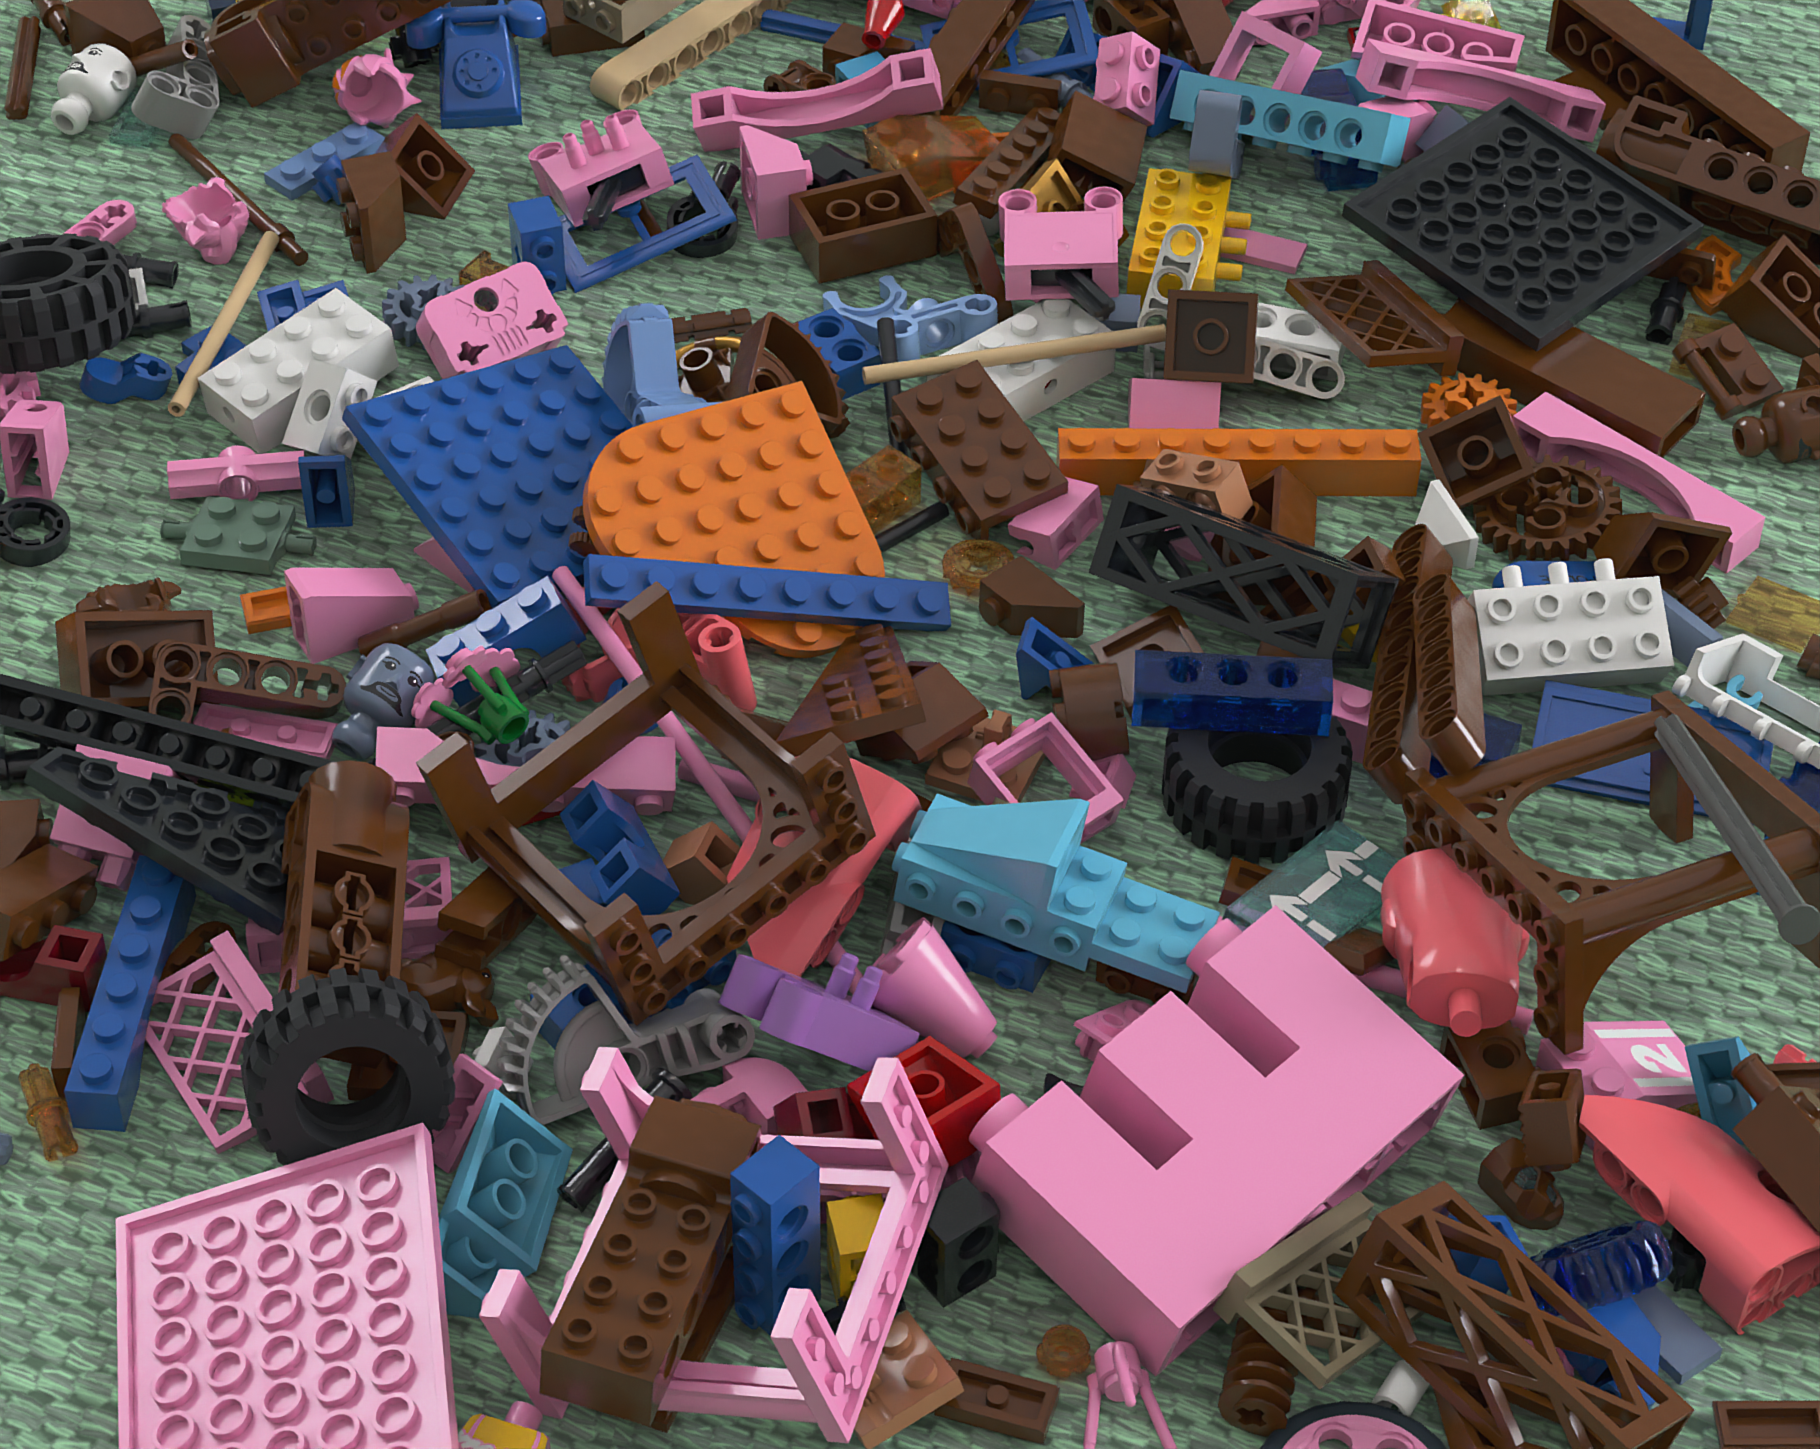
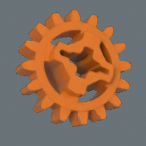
M1458 373V378L1454 381L1447 376H1442L1440 385L1431 382L1428 393H1423L1420 422L1427 424V428H1430L1497 396L1502 397L1513 419V416L1517 413V400L1510 399L1511 390L1509 388L1498 390L1497 380L1494 379L1488 383L1482 382L1481 374H1476L1474 378H1466L1463 373Z

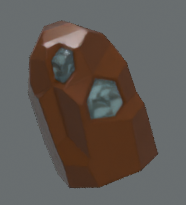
M1512 1137L1496 1146L1481 1162L1477 1183L1513 1222L1528 1229L1549 1230L1557 1226L1564 1215V1199L1555 1185L1556 1178L1551 1172L1541 1171L1539 1166L1527 1165L1524 1162L1526 1154L1523 1152L1525 1143L1518 1138Z

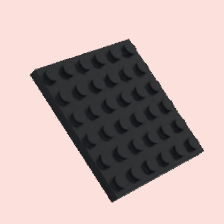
M1511 97L1344 203L1342 212L1343 218L1536 352L1701 237L1704 228L1703 223Z

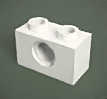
M311 359L282 444L300 451L304 450L305 453L314 456L345 455L351 459L357 438L342 420L345 407L372 399L378 381L348 368Z

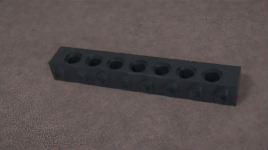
M0 674V734L53 748L62 747L73 751L76 750L77 744L167 765L183 780L192 782L197 786L215 788L226 791L228 794L257 802H267L291 809L305 783L309 781V777L319 767L335 762Z

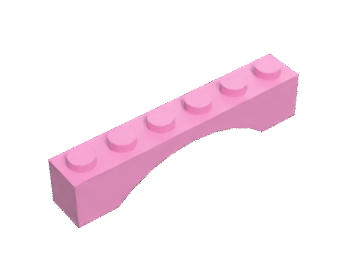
M1369 38L1367 39L1355 76L1368 92L1403 100H1429L1452 103L1484 111L1492 109L1511 97L1572 138L1592 143L1606 106L1589 89Z
M930 48L891 55L874 68L857 77L818 89L797 92H763L728 86L691 94L693 129L704 152L740 148L739 126L748 125L777 137L788 139L943 109L940 74Z
M1544 392L1513 416V421L1528 456H1531L1536 463H1542L1545 455H1550L1552 462L1557 463L1564 456H1568L1570 465L1586 460L1587 471L1594 467H1601V477L1612 476L1613 481L1638 492L1657 505L1666 515L1730 527L1732 535L1711 564L1726 574L1759 547L1765 516L1548 392Z
M377 727L375 766L382 768L393 777L397 786L396 803L408 806L414 803H428L437 806L416 765L418 760L444 742L427 728ZM638 736L541 811L557 812L566 808L592 780L633 805L638 814L651 816L660 814L663 811H672L676 791V737ZM476 758L490 789L519 768Z

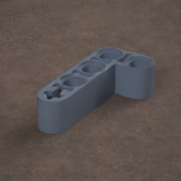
M1206 90L1199 91L1189 153V171L1199 174L1207 173L1232 177V179L1239 180L1245 144L1237 139L1242 109V95Z

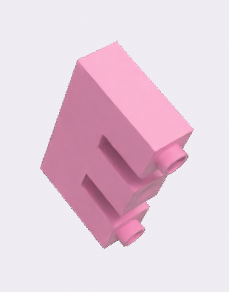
M1276 905L1244 931L1239 929L1228 918L1212 927L1195 945L1186 960V965L1199 976L1188 1005L1170 991L1100 1048L1080 1097L1062 1080L1030 1107L1015 1094H1009L988 1110L969 1136V1142L981 1153L971 1183L980 1192H987L996 1202L1001 1216L999 1229L1115 1341L1128 1342L1134 1345L1138 1350L1140 1364L1155 1376L1162 1372L1221 1319L1212 1309L1227 1288L1235 1272L1357 1191L1362 1192L1436 1126L1464 1077L1461 1071Z

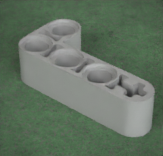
M193 15L182 16L167 44L168 46L185 39H191L197 44V57L167 67L166 73L161 71L149 72L131 106L133 114L142 122L174 134H181L189 139H198L205 133L220 103L217 72L207 57L204 43V33L211 26L203 19Z

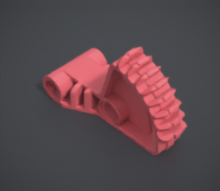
M565 599L574 612L584 634H586L589 630L568 599ZM597 607L602 615H604L610 609H612L608 607ZM618 608L609 617L607 622L639 665L617 610L620 609ZM677 613L702 677L711 685H717L722 694L728 695L736 707L754 711L757 705V698L739 628L719 615ZM603 648L602 651L605 656L588 663L561 680L567 691H570L574 696L576 702L592 699L596 703L603 701L611 684L623 677Z

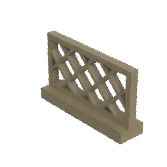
M1360 1191L1346 1198L1235 1272L1227 1288L1212 1309L1228 1325L1239 1317L1245 1319L1319 1390L1385 1343L1351 1309L1334 1305L1332 1293L1341 1278L1329 1276L1327 1264L1342 1268L1348 1267L1358 1249L1357 1243L1363 1240L1372 1223L1367 1219V1216L1374 1207V1204ZM1296 1285L1317 1289L1319 1302L1298 1297ZM1412 1285L1414 1288L1423 1291L1420 1287ZM1377 1293L1368 1297L1373 1303L1381 1304ZM1403 1303L1411 1323L1425 1314V1312ZM1263 1307L1286 1311L1288 1323L1275 1321ZM1301 1315L1323 1319L1325 1332L1303 1327ZM1337 1323L1358 1327L1361 1340L1339 1335ZM1306 1345L1328 1349L1330 1363L1324 1366L1307 1350Z

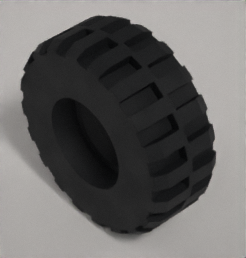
M66 233L62 235L37 234L36 236L23 238L21 236L0 242L1 374H16V372L26 371L32 373L45 371V369L62 368L74 365L75 362L92 359L99 356L105 350L113 349L119 344L121 339H125L129 335L136 319L135 302L127 260L113 244L108 241L102 242L99 238L93 236L83 237L77 236V234Z

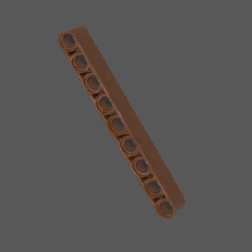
M1417 524L1404 531L1394 542L1392 554L1407 582L1395 590L1380 635L1363 757V768L1394 804H1402V796L1406 794L1405 772L1424 767L1429 772L1431 751L1420 738L1418 727L1413 595L1423 582L1436 574L1448 573L1451 577L1453 558L1425 524Z

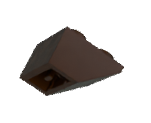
M390 151L341 160L343 177L336 178L338 196L341 204L345 203L346 209L345 212H340L343 233L345 237H349L354 262L362 261L367 274L376 272L407 240L400 174Z
M909 661L906 664L922 702L926 722L856 740L855 743L861 756L881 757L883 761L895 759L911 760V763L919 764L936 757L939 753L938 748L949 741H957L969 736L974 731L973 726L989 717L986 707L940 662Z

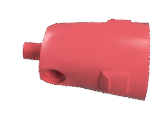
M1441 848L1414 852L1398 860L1383 881L1380 918L1383 929V944L1388 952L1398 960L1406 990L1407 1007L1422 1020L1451 1027L1455 1034L1462 1037L1473 1036L1481 1029L1498 1027L1515 1017L1519 997L1518 962L1525 956L1528 949L1529 933L1520 924H1515L1509 914L1493 898H1488L1482 888L1467 873L1461 872L1456 863Z

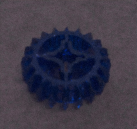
M1636 1221L1630 1224L1626 1222L1614 1227L1609 1226L1599 1231H1591L1588 1234L1574 1237L1566 1242L1555 1244L1554 1247L1542 1250L1539 1254L1530 1257L1540 1269L1586 1311L1599 1306L1604 1307L1606 1304L1621 1301L1631 1295L1640 1294L1641 1291L1647 1288L1655 1287L1658 1282L1664 1281L1674 1269L1668 1240L1662 1234L1657 1223L1650 1221ZM1529 1286L1538 1309L1554 1316L1561 1315Z

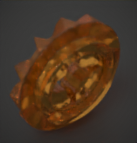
M969 539L961 541L949 548L943 557V578L950 579L952 589L964 587L969 596L975 589L980 590L981 579L1013 561L1015 557L1004 545L992 540ZM971 565H974L978 568L986 565L987 571L984 572L978 569L972 572Z

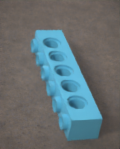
M1180 70L1169 118L1185 121L1184 130L1193 131L1200 90L1242 95V109L1237 137L1240 141L1243 134L1253 136L1252 145L1275 150L1277 141L1287 143L1286 152L1311 157L1312 149L1324 151L1322 160L1346 165L1348 157L1359 159L1358 168L1381 173L1384 165L1398 167L1401 163L1411 118ZM1255 107V117L1253 121L1250 122V114L1252 109ZM1290 115V124L1285 130V120ZM1325 122L1326 130L1324 135L1320 137V127ZM1361 129V141L1356 146L1355 137L1357 132Z

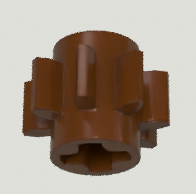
M1688 576L1673 588V591L1679 597L1677 601L1713 629L1726 621L1720 610L1727 606L1729 602L1708 576L1699 583L1691 576Z

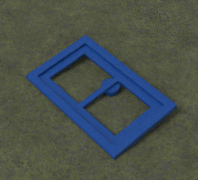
M1036 0L1019 24L1024 25L1066 16L1075 53L1019 64L1015 46L1018 45L1020 38L1019 32L1016 29L1003 47V49H1007L1011 66L992 71L1042 77L1096 65L1098 49L1085 1ZM947 20L920 25L925 49L929 47L932 37L940 32Z
M698 154L668 168L674 185L686 180L706 213L650 237L637 215L642 207L640 200L621 207L615 211L621 217L630 218L642 241L587 266L569 234L570 231L582 227L584 224L574 227L565 214L559 216L563 228L566 277L575 293L737 221L733 211Z

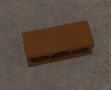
M488 867L438 912L437 927L439 930L447 932L449 929H452V932L443 941L439 940L435 944L434 956L480 972L532 923L537 914Z

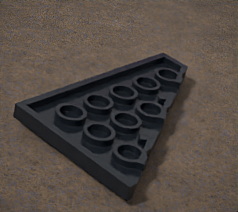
M62 747L55 748L28 767L24 783L44 794L46 798L61 804L84 818L89 824L99 827L127 844L132 850L142 853L167 868L172 874L185 879L210 894L215 900L235 909L253 920L258 926L268 929L278 936L284 931L288 875L282 874L281 869L285 822L290 810L289 808L267 802H262L260 809L228 800V792L199 787L192 782L152 772L150 780L118 771V762L103 758H90L83 753Z

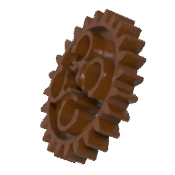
M1545 455L1542 463H1536L1529 456L1536 476L1473 504L1476 533H1482V543H1493V552L1496 554L1508 549V560L1513 561L1520 555L1526 556V561H1535L1536 558H1543V561H1552L1553 558L1558 557L1561 561H1570V555L1572 554L1577 555L1583 560L1587 559V548L1593 549L1614 515H1622L1620 488L1613 486V477H1601V467L1599 466L1587 471L1586 460L1570 465L1568 456L1561 458L1559 463L1552 462L1550 455ZM1571 484L1578 487V504L1571 503ZM1517 514L1524 516V531H1526L1524 536L1519 535L1517 532Z

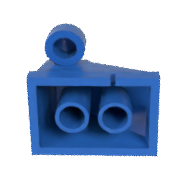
M498 0V5L451 7L449 2L444 5V8L439 7L405 24L406 41L411 48L426 49L441 42V49H439L441 129L522 125L518 45H515L513 34L523 38H538L546 33V14L541 5L532 0H512L506 5L504 0Z

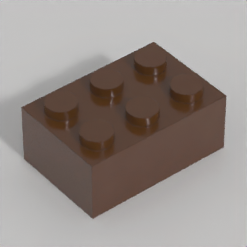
M905 167L790 194L789 236L816 280L821 284L936 256L937 214Z

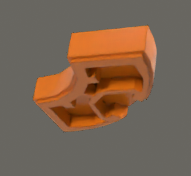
M1713 234L1701 241L1694 249L1716 255L1715 281L1712 290L1699 288L1698 285H1687L1694 301L1710 316L1722 310L1718 303L1734 284L1730 274L1733 269L1741 264L1742 255Z

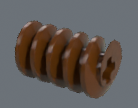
M1263 1307L1275 1321L1288 1323L1286 1311ZM1240 1317L1237 1320L1231 1354L1228 1357L1227 1372L1224 1374L1223 1390L1219 1395L1218 1408L1221 1416L1231 1426L1254 1435L1268 1437L1275 1429H1286L1288 1419L1286 1414L1290 1412L1292 1402L1290 1396L1294 1393L1296 1384L1294 1378L1298 1375L1299 1370L1245 1319Z

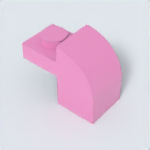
M747 1057L723 1065V1083L716 1087L704 1089L690 1100L713 1103L731 1112L741 1114L748 1122L762 1126L761 1135H778L773 1106L795 1093L807 1092V1089L783 1065L764 1058Z

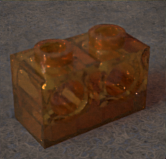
M891 445L886 446L846 473L873 534H876L921 503L922 466Z

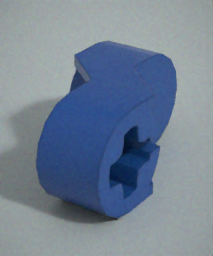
M138 353L122 362L95 357L87 361L79 386L86 396L106 404H115L131 395L146 400H158L165 395L173 373L171 367L165 361L144 353Z

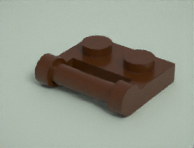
M1735 323L1697 339L1688 338L1678 344L1672 351V355L1680 365L1685 364L1716 405L1714 411L1721 421L1768 401L1773 395L1784 390L1783 386Z

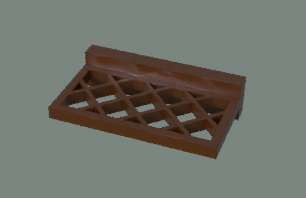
M1379 260L1364 261L1362 272L1359 275L1287 279L1285 291L1368 368L1427 364L1440 376L1456 375L1465 335Z

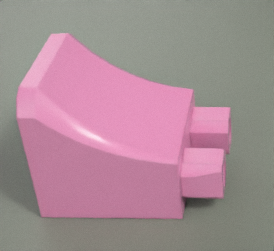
M77 744L75 750L90 758H103L118 762L117 770L123 773L150 780L152 772L183 780L167 765ZM61 804L59 805L50 839L58 845L59 849L87 862H90L91 858L103 861L96 882L101 886L112 889L116 888L126 892L130 886L139 855L143 854L132 850L119 839L99 827L89 824L84 818Z

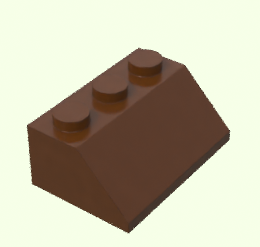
M1280 465L1247 486L1253 505L1241 520L1315 547L1317 496L1289 470ZM1214 534L1210 545L1226 567L1242 564L1223 536ZM1246 546L1256 560L1273 556ZM1208 565V572H1210L1212 569ZM1293 576L1273 580L1272 583L1281 594L1296 580ZM1257 584L1242 588L1254 605L1267 606L1270 603ZM1228 592L1213 595L1228 602L1235 603V601L1232 599Z

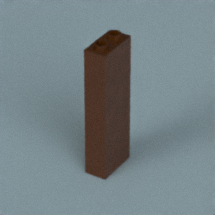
M1459 297L1449 311L1445 314L1440 313L1465 335L1457 370L1471 378H1474L1476 374H1481L1482 382L1485 383L1494 379L1497 380L1498 390L1509 388L1511 390L1510 398L1516 399L1526 406L1544 392H1548L1661 458H1664L1699 422L1706 392L1574 326L1536 352Z

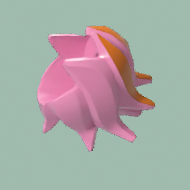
M388 48L384 51V57L376 54H366L348 59L340 69H337L332 80V89L335 92L336 102L342 110L348 112L352 121L360 125L372 122L383 128H388L398 113H401L413 104L422 102L421 99L407 91V85L413 79L414 74L401 73L394 66L391 50Z

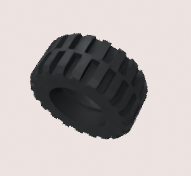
M1256 682L1241 683L1239 688L1231 689L1229 685L1216 688L1211 696L1204 693L1190 702V707L1186 706L1174 718V725L1169 728L1167 733L1162 779L1163 805L1169 817L1174 816L1173 825L1182 835L1192 832L1191 842L1202 850H1205L1210 845L1216 848L1215 855L1217 857L1230 860L1232 854L1244 856V861L1258 864L1259 857H1271L1272 864L1286 862L1288 860V853L1295 852L1299 858L1311 853L1314 841L1322 846L1333 836V829L1340 827L1344 819L1345 808L1347 807L1353 751L1351 742L1346 737V731L1336 717L1331 718V712L1320 702L1311 703L1307 694L1297 690L1293 693L1283 691L1282 685L1269 683V687H1256ZM1240 762H1261L1278 767L1291 776L1274 781H1254L1233 775L1223 769V767Z
M340 968L329 970L330 977L316 980L312 974L298 980L299 989L292 993L288 989H283L271 999L273 1005L271 1012L267 1009L260 1010L252 1022L254 1034L251 1033L246 1036L242 1049L244 1063L241 1065L242 1083L252 1127L257 1130L258 1140L267 1152H276L277 1161L285 1166L420 1123H424L430 1132L432 1144L435 1142L432 1130L441 1131L444 1129L450 1116L448 1106L454 1102L456 1086L453 1074L455 1071L437 1014L430 1011L428 1001L418 991L408 993L406 982L394 976H387L384 982L380 981L378 972L375 970L361 968L358 975H347L346 969ZM342 1048H373L386 1053L398 1062L393 1075L379 1091L368 1098L354 1103L329 1104L320 1102L307 1096L298 1088L301 1078L313 1063L326 1054Z

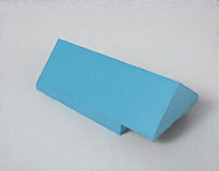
M496 1088L487 1094L439 1215L447 1314L480 1319L479 1314L482 1301L490 1291L499 1269L520 1270L524 1278L537 1271L559 1197L557 1188L563 1184L573 1151L572 1148Z

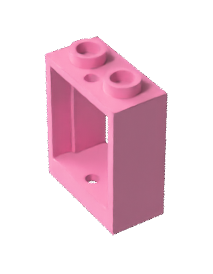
M1242 11L1209 76L1235 81L1256 38H1259L1289 53L1271 89L1301 94L1322 51ZM1250 114V122H1252L1253 119H1254V117H1255V116H1253V115H1251V114Z
M1052 712L1038 721H1035L1033 718L1024 721L1012 732L1009 739L999 745L996 742H991L980 749L973 757L974 763L967 783L984 804L992 805L995 797L1009 803H1019L998 777L1042 750L1081 799L1090 802L1080 844L1115 823L1124 802L1122 796Z

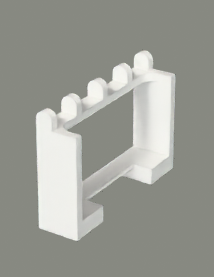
M1743 633L1696 649L1686 673L1679 676L1672 687L1673 693L1680 697L1686 695L1708 707L1709 713L1716 717L1724 716L1748 729L1754 738L1758 740L1766 739L1793 754V759L1801 764L1807 762L1820 769V744L1714 687V685L1722 682L1728 683L1734 676L1742 674L1745 677V681L1740 689L1741 691L1750 696L1760 691L1763 694L1761 702L1820 733V706L1773 681V677L1783 658L1782 654Z

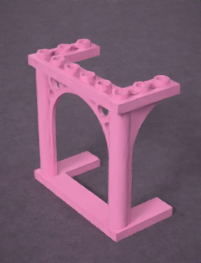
M599 1047L590 1068L584 1073L580 1091L583 1098L589 1105L619 1160L610 1181L603 1188L601 1202L594 1218L585 1229L583 1243L572 1269L566 1273L563 1289L553 1313L547 1316L520 1270L499 1269L490 1291L482 1301L479 1314L481 1321L535 1407L542 1415L557 1419L563 1418L569 1402L540 1394L541 1348L626 1174L629 1148L653 1100L652 1096L639 1087L618 1048ZM877 1057L861 1099L862 1106L879 1140L781 1135L820 1166V1190L888 1193L836 1335H834L811 1289L789 1288L770 1336L787 1369L680 1360L658 1410L817 1423L827 1442L849 1443L949 1166L899 1058ZM761 1135L760 1149L778 1135Z

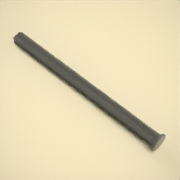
M1675 714L1669 715L1666 719L1659 716L1654 722L1657 727L1654 735L1776 917L1778 932L1783 940L1794 945L1805 944L1813 940L1820 932L1819 911L1814 906L1806 904L1681 719Z

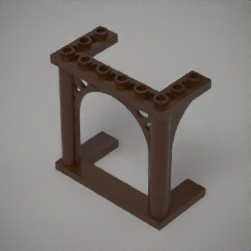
M658 581L617 610L643 674L492 789L489 788L468 742L457 732L416 762L461 854L471 863H474L479 858L482 859L609 984L624 1015L635 1026L639 1025L650 1015L659 1012L671 998L690 983L702 978L710 967L732 950L741 947L749 936L772 918L781 915L793 901L812 886L820 884L832 870L851 855L859 853L876 836L844 742L830 731L796 758L773 740L702 677L670 593ZM670 711H673L752 783L758 792L762 804L763 820L760 838L751 858L740 873L724 888L700 903L675 912L642 915L638 905L624 892L608 906L603 907L582 893L517 829ZM782 808L787 810L788 816L779 819L775 818ZM788 831L803 832L802 835L785 848L773 844L774 839L779 834ZM658 930H669L672 933V937L656 948L651 936Z
M1669 690L1651 695L1650 712L1475 766L1461 775H1446L1435 779L1424 767L1405 772L1406 794L1402 796V808L1406 816L1407 836L1403 838L1405 856L1418 851L1441 848L1456 863L1461 872L1467 873L1482 888L1488 898H1493L1509 914L1515 924H1520L1536 940L1537 964L1534 966L1533 974L1537 985V1008L1534 1010V1022L1541 1036L1548 1038L1564 1055L1583 1049L1584 1009L1588 999L1608 967L1630 945L1650 931L1666 923L1758 892L1732 851L1654 876L1609 880L1580 877L1549 868L1526 855L1511 838L1508 831V821L1512 812L1521 801L1535 791L1558 781L1650 753L1649 816L1657 827L1676 844L1692 839L1694 794L1654 735L1657 730L1654 722L1659 716L1666 719L1669 715L1675 714L1681 719L1750 822L1769 837L1763 841L1806 904L1814 906L1820 913V813ZM1481 811L1494 815L1489 818L1476 817ZM1572 890L1576 891L1580 896L1573 902L1568 903L1558 892ZM1820 932L1813 940L1805 944H1791L1815 966L1820 968Z

